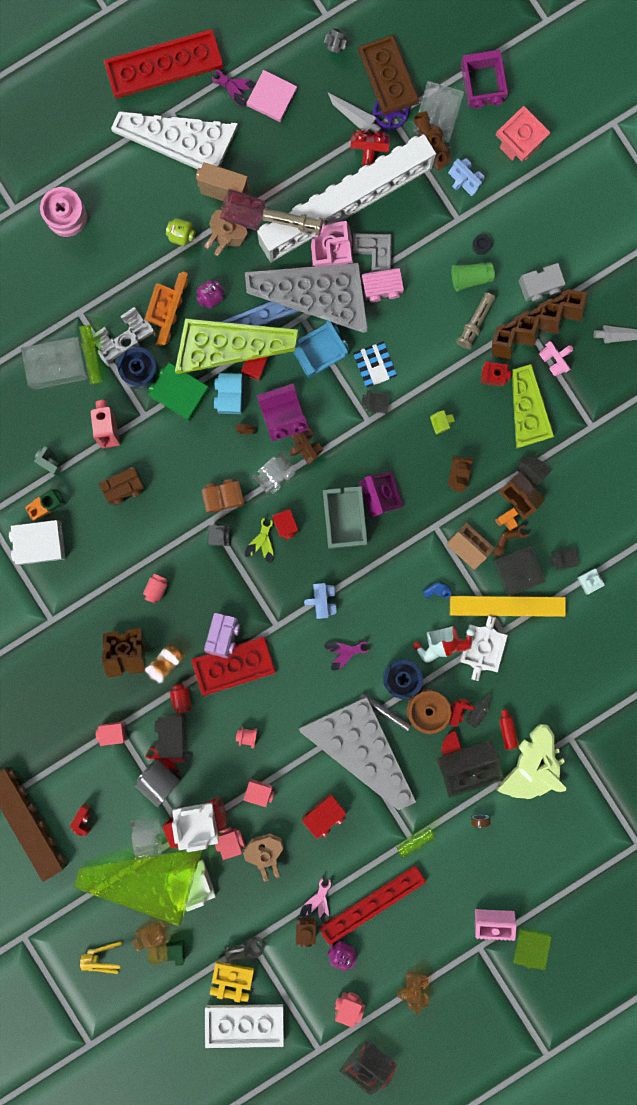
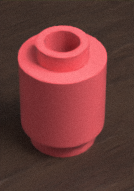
M153 574L152 578H149L143 595L146 596L145 600L152 603L161 601L167 588L166 583L168 579Z

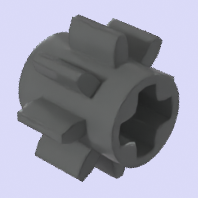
M333 28L332 32L328 31L324 40L325 43H328L327 49L335 53H340L341 49L345 50L349 41L348 38H345L346 32L338 28Z

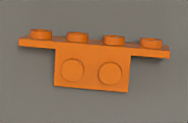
M187 272L178 274L174 290L159 283L155 285L144 320L161 327L156 343L157 346H163L170 340L171 333L169 331L177 318L175 312L182 302V290L188 284Z

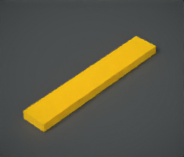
M450 596V615L565 616V597Z

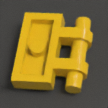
M216 961L212 983L219 984V988L211 987L210 995L217 996L218 999H223V997L234 999V1002L239 1003L240 1001L248 1002L249 994L243 993L242 989L250 990L254 968ZM225 986L236 987V991L227 990Z

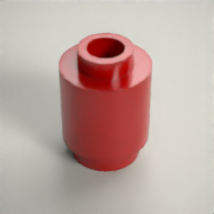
M184 684L172 686L173 689L169 693L175 712L184 713L190 711L192 703L188 686L184 687Z

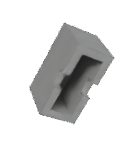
M556 263L544 267L543 272L537 274V271L522 275L519 279V284L526 302L530 300L536 302L543 299L544 295L550 294V296L559 294L565 286V281L559 264Z

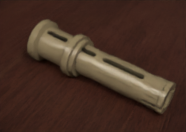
M265 208L263 212V221L295 227L300 232H314L318 236L321 233L323 218L321 217L316 219L307 217V214L298 216Z
M484 294L469 323L465 324L461 337L457 338L456 342L463 348L471 349L474 338L479 335V327L496 299L492 294Z

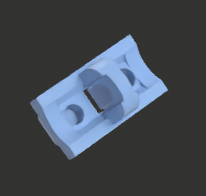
M467 158L462 161L457 159L448 172L455 179L452 187L455 190L463 187L473 196L482 184L484 175L481 172L473 174L470 171L472 167L471 162Z
M325 583L313 584L315 599H306L304 604L315 605L317 619L329 618L328 616L336 614L335 603L327 604V596H334L335 594L334 586L325 585Z

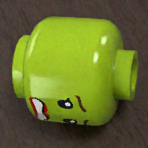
M175 218L173 221H169L166 236H168L171 243L186 246L189 241L193 242L195 231L191 222Z

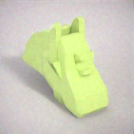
M539 724L529 734L532 742L529 743L524 740L519 745L522 753L518 758L517 767L496 787L497 791L511 797L531 799L538 795L541 796L551 789L558 792L566 791V787L559 781L560 765L565 761L563 758L560 760L555 758V754L560 751L559 749H554V734L549 726Z

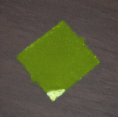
M519 929L513 964L526 966L528 969L545 970L551 936L537 933L536 930L531 932Z

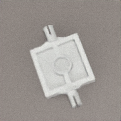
M488 616L485 627L469 625L468 629L475 631L472 637V647L470 650L461 653L459 661L469 664L474 668L471 679L479 681L481 670L498 672L507 635L498 633L493 629L496 618Z

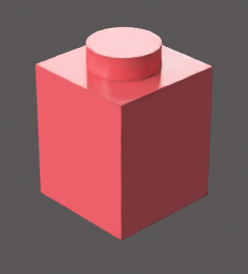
M125 722L101 724L98 726L96 739L100 741V746L120 744L127 741Z
M250 779L244 801L266 807L267 802L271 803L274 796V791H271L272 785Z

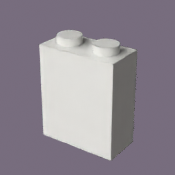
M55 520L11 526L9 539L10 542H13L11 557L15 564L24 565L66 559L61 521Z

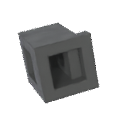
M209 525L208 545L229 546L230 527Z

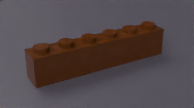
M8 766L0 771V809L41 881L44 882L63 871L67 866V860L64 854L58 851L55 838L50 836L46 830L47 825L45 821L39 818L36 805L28 799L26 788L20 785L17 772Z

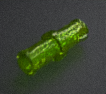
M428 827L418 835H412L411 839L396 848L402 858H404L414 850L422 849L421 846L436 837L430 827Z

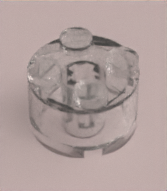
M281 451L277 452L278 458L273 456L258 470L260 473L258 476L255 474L252 476L266 493L271 492L274 494L281 487L279 483L283 479L288 481L295 474L293 471L295 469L294 465Z
M153 816L131 820V827L133 829L131 836L135 860L162 854L161 837H157V834H160L159 818Z

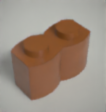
M235 479L223 481V485L216 486V483L205 485V489L201 491L207 514L245 505L239 481L235 482Z

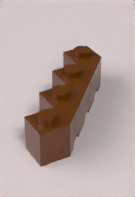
M568 289L562 292L559 297L553 300L549 299L539 304L538 308L530 312L526 311L515 317L512 322L498 326L492 341V356L511 359L516 343L535 347L539 331L558 334L563 318L582 321L587 304V292Z

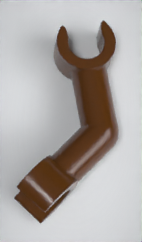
M522 525L517 530L502 533L492 555L498 558L501 557L508 539L516 537L523 539L529 536V534L522 535L520 533V529L527 526Z

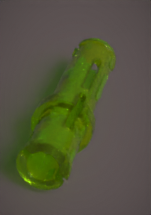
M91 325L79 326L83 343L81 348L84 349L90 384L101 383L102 380L95 350L97 345L93 340Z

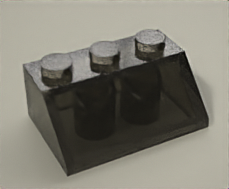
M492 740L436 758L449 798L503 780L500 759Z

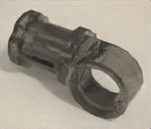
M253 937L249 941L241 942L239 945H225L226 960L228 963H231L232 960L242 958L247 960L259 957L263 954L265 943L261 938ZM257 942L261 945V950L254 952L251 950L250 945Z

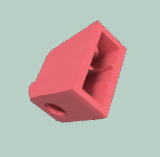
M106 400L96 401V409L91 410L94 439L102 449L119 446L120 439L115 414L108 407Z

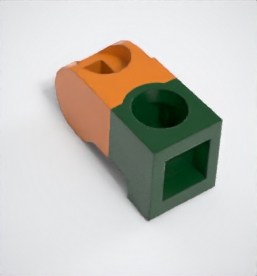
M50 489L27 505L25 509L31 519L37 521L57 508L66 505V502L57 489Z

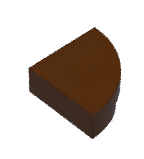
M236 424V432L238 434L255 435L256 427L247 424Z

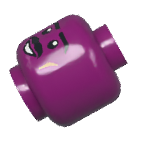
M208 280L197 288L198 296L196 300L201 307L206 306L212 309L223 301V294L225 292L217 281Z
M338 941L335 946H330L327 956L330 957L329 963L331 966L347 971L349 968L352 969L354 967L358 954L355 953L353 946Z

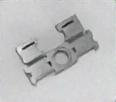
M135 307L120 316L124 323H128L130 327L129 330L114 340H110L108 337L110 334L105 327L90 336L99 348L98 354L107 366H110L109 362L120 356L124 351L139 347V342L149 335H156L149 322L142 319ZM131 339L129 346H122L124 340Z

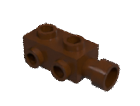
M427 111L420 112L413 117L416 127H419L417 132L419 137L423 134L426 136L436 153L433 166L436 170H441L445 168L447 163L451 162L449 156L450 149L443 141L442 137L444 134L442 129L429 123L430 117Z

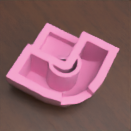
M347 221L326 224L322 226L319 236L315 234L311 242L313 266L353 263V242Z

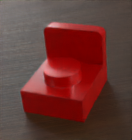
M460 698L459 701L453 700L451 717L448 724L458 727V723L462 722L464 716L462 708L474 710V706L470 705V701Z
M86 803L80 807L69 826L79 836H87L91 831V828L84 825L91 815L88 812L91 806Z

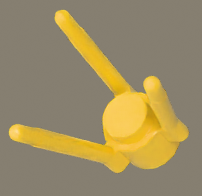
M122 942L112 943L97 949H88L87 954L81 955V970L118 974L119 971L115 969H120L121 965L99 963V956H95V954L120 946Z

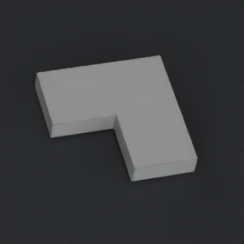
M353 234V254H372L371 273L391 269V234Z

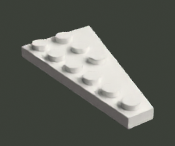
M118 112L111 130L118 135L198 169L202 168L203 162L220 167L238 128V123L223 124L218 121L203 122L198 119L162 118L157 115L151 117L142 116V114Z

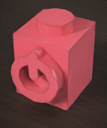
M226 827L218 833L219 843L215 844L217 852H221L223 860L242 854L243 848L246 846L240 829Z
M343 992L341 998H337L334 1007L336 1009L335 1021L354 1028L355 1023H360L365 1005L362 1004V1000L357 994Z

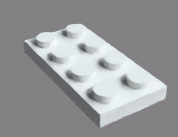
M283 1004L205 1006V1048L284 1046Z

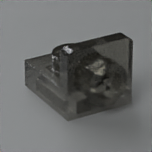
M367 390L366 395L362 396V406L365 407V412L388 413L389 394L373 393L371 390Z
M575 547L551 552L550 563L552 568L555 567V571L579 566Z

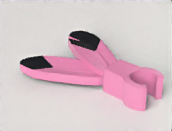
M321 877L318 893L302 906L300 915L307 916L318 906L320 920L323 923H327L329 910L325 895L331 886V880H329L328 885L324 886L322 885L323 877Z

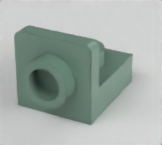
M46 446L43 449L40 448L35 455L36 459L34 462L58 476L61 472V469L57 467L58 463L51 458L47 459L52 450Z

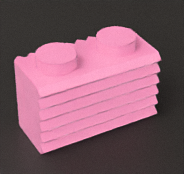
M400 268L362 274L361 280L365 301L370 300L373 303L381 301V298L386 297L396 299L403 294L404 289Z
M475 909V937L477 939L515 940V911Z

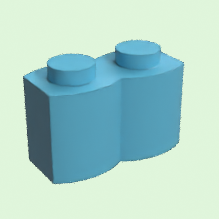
M219 373V377L215 378V390H218V397H214V409H217L219 414L242 413V374Z

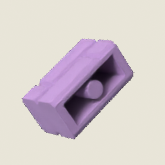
M214 613L204 648L206 653L224 658H229V655L234 653L235 643L233 640L240 631V624H238L237 618Z

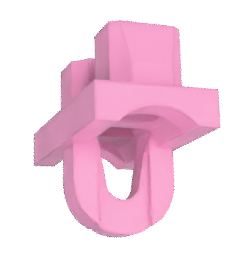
M551 341L546 344L547 347L539 355L544 362L554 356L557 363L549 368L553 375L557 376L563 372L567 373L570 371L571 368L563 357L573 351L572 345L559 352Z

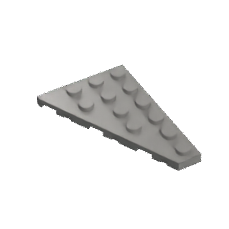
M358 263L245 272L248 294L363 333L367 332Z
M367 697L299 727L300 732L397 810L416 803Z

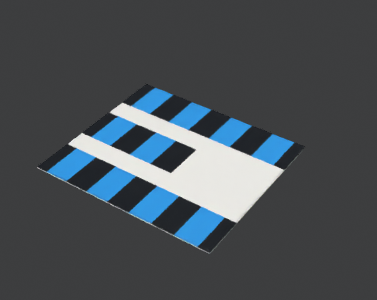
M384 341L353 353L366 388L397 377Z

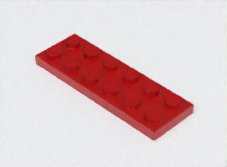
M212 29L104 60L115 99L223 68Z

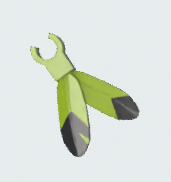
M263 518L260 532L262 534H259L247 546L245 557L252 556L262 547L265 560L271 563L274 555L268 534L273 521L271 520L270 526L266 527L264 525L265 518Z

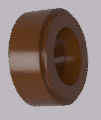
M478 814L471 816V825L474 827H487L491 824L489 815Z

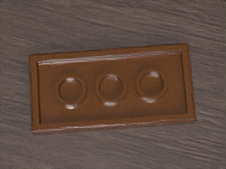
M393 35L358 47V53L383 116L419 104L418 96Z

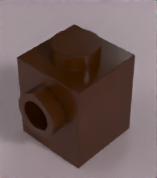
M296 918V945L311 947L312 944H316V918Z

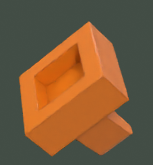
M512 508L495 519L499 526L505 524L510 531L518 526L513 518L518 513Z

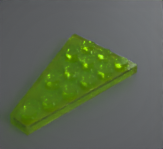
M187 850L83 867L78 870L73 888L179 926L183 920L202 850L187 852Z

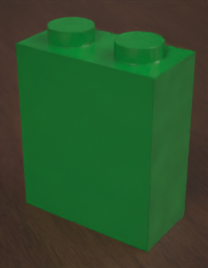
M168 363L167 366H163L160 370L158 381L153 382L150 386L149 396L190 422L210 389L207 385L187 373L176 374V367Z

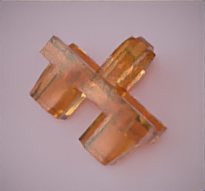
M161 922L152 923L149 926L138 929L135 932L137 937L131 942L136 951L162 944L167 940L165 937L166 930Z
M406 972L407 988L399 989L397 997L401 998V1000H408V1008L414 1010L415 1014H420L422 1008L429 1006L428 995L425 993L421 994L420 991L422 988H428V978L425 975Z

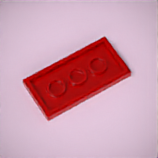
M265 636L235 645L234 653L230 654L229 658L207 654L191 659L202 696L276 673Z

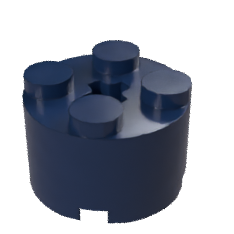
M134 347L124 351L118 359L117 368L119 375L131 388L138 390L148 389L153 382H156L159 375V366L148 350ZM141 366L142 369L136 372L135 368Z
M396 659L391 661L384 669L383 684L392 696L398 699H408L420 691L423 684V676L419 667L410 660ZM402 674H404L407 678V681H403L402 684H400L398 676H402Z

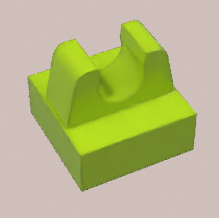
M444 410L430 417L436 435L450 429L449 425L455 422L453 414L446 416Z

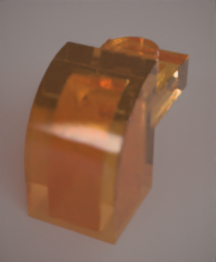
M170 644L161 652L156 660L148 665L145 671L152 680L162 683L185 655Z

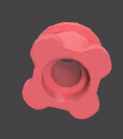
M242 727L241 730H237L236 741L239 742V746L244 744L254 748L257 728L249 730Z

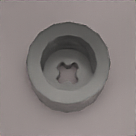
M156 761L154 764L151 763L138 777L135 788L158 808L179 785L181 780L160 761Z

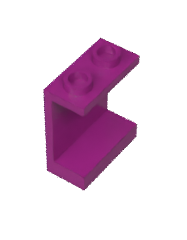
M293 384L257 395L271 441L280 440L308 430L306 419L302 413Z

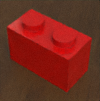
M330 793L302 817V822L314 837L318 839L320 836L322 838L325 837L335 823L336 825L342 823L347 813L335 796Z

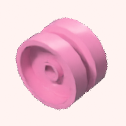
M57 187L48 191L42 198L40 204L41 216L54 233L59 236L70 237L83 230L87 222V211L74 191L65 187Z

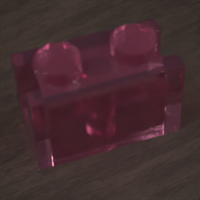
M228 189L221 205L223 210L220 219L257 231L263 218L265 201Z

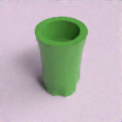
M491 262L452 266V282L456 292L486 284L495 279V271Z

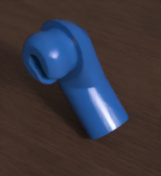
M439 582L422 591L427 599L434 594L444 598H449L452 595L451 588Z

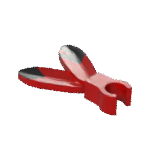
M150 746L149 750H153L155 754L149 755L146 753V758L160 761L181 780V773L174 763L187 762L191 759V755L186 752L163 754L154 746Z

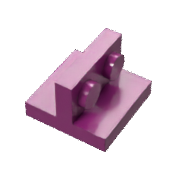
M392 471L365 477V480L359 482L370 518L404 507Z

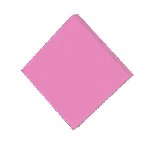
M263 70L247 101V106L281 122L297 91V86Z

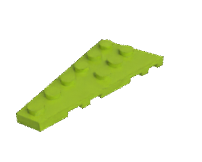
M185 319L175 372L176 374L296 351L299 332L296 329Z

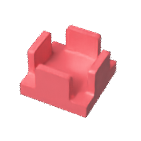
M525 106L496 132V136L502 141L500 149L511 160H514L517 156L521 161L524 159L527 161L550 135V132Z

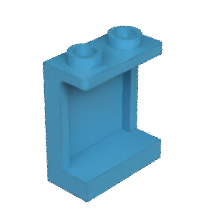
M326 321L325 325L297 341L296 351H293L308 379L348 356V344L338 336L340 332L335 323L331 324L330 321Z

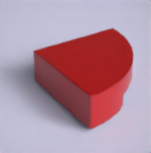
M455 730L449 732L444 738L441 746L442 755L461 750Z

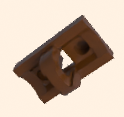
M310 427L299 434L291 435L296 446L289 451L291 457L301 453L307 464L312 463L323 451L319 443L312 446L308 440L314 436Z
M453 456L448 480V487H453V491L463 492L467 489L472 457L460 458Z

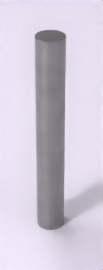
M364 692L359 699L367 697L373 709L405 731H408L411 726L409 723Z

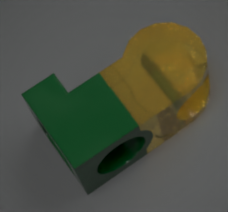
M184 940L152 944L147 952V960L153 965L160 964L162 961H175V966L183 965L185 962Z

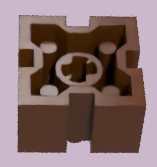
M142 628L128 629L126 634H119L118 631L103 633L102 645L104 651H102V665L107 678L122 676L124 671L130 672V674L146 672V658L144 655L146 654V641Z

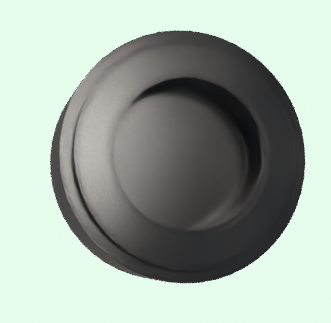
M484 234L476 236L472 243V249L478 255L487 254L492 246L491 239Z

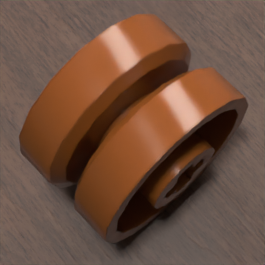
M422 689L408 700L406 707L407 717L418 731L426 734L438 733L449 723L451 717L450 704L437 691ZM428 708L432 709L430 715L425 713Z

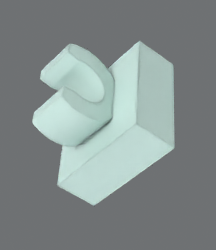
M592 569L577 577L586 594H590L605 586L596 569Z

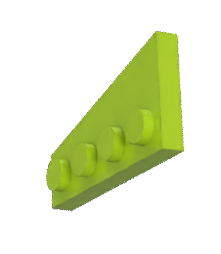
M531 364L512 370L516 449L553 438L554 435Z

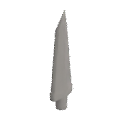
M328 92L332 104L360 130H366L367 133L370 130L374 133L381 131V128L375 124L377 117Z
M603 325V330L594 331V338H603L604 343L637 340V329Z

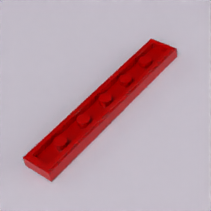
M415 864L327 921V923L321 925L319 931L328 945H331L425 884L426 880Z

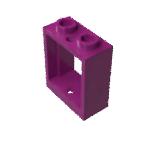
M500 50L464 55L460 66L468 108L474 107L479 109L485 105L492 104L497 106L505 102L508 91ZM494 67L498 93L473 96L469 71Z

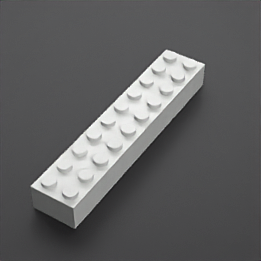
M424 134L420 137L415 136L403 147L398 146L394 148L392 153L386 157L385 155L380 156L374 164L363 166L353 176H346L338 185L333 184L325 190L326 192L320 195L315 194L303 205H296L289 214L298 216L307 214V217L316 219L321 217L323 218L322 226L341 222L432 169L436 153ZM273 222L262 225L259 231H257L259 244L270 263L311 240L316 234L309 231L300 232L298 228Z

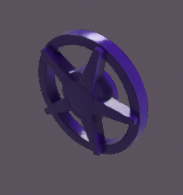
M378 101L373 108V115L375 117L383 116L381 111L376 112L379 105ZM405 108V115L399 111L385 115L384 118L388 120V125L380 122L378 118L375 122L381 128L387 130L397 129L406 122L408 108ZM397 117L403 118L400 123L391 125V121Z

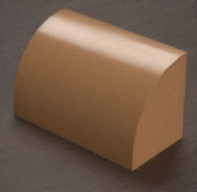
M465 523L446 543L449 548L474 570L494 549L468 523Z

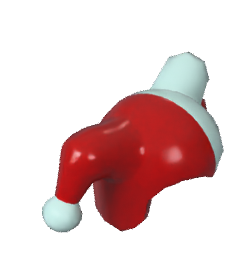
M455 626L427 632L429 648L425 651L421 648L420 642H415L413 647L418 651L422 660L429 663L439 656L448 657L455 652L470 650L475 631L468 629L465 640L458 637Z

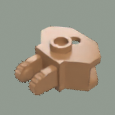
M216 210L209 223L212 235L205 247L209 249L214 241H216L220 246L215 250V255L219 256L224 248L227 249L228 246H241L248 234L244 221L229 210Z
M271 833L252 838L244 849L245 861L257 865L258 869L261 870L264 882L269 881L266 867L271 865L274 876L276 878L280 877L277 861L284 846L282 838Z

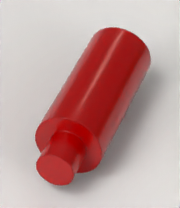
M502 710V717L499 718L505 749L518 748L513 716H509L508 710Z

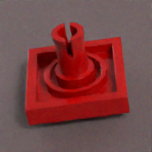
M356 130V132H352L350 148L364 149L362 166L367 165L368 158L370 166L374 164L375 151L389 152V136L385 132L367 134L366 130Z

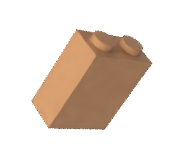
M203 162L202 168H198L196 173L201 194L244 208L250 192L248 176Z

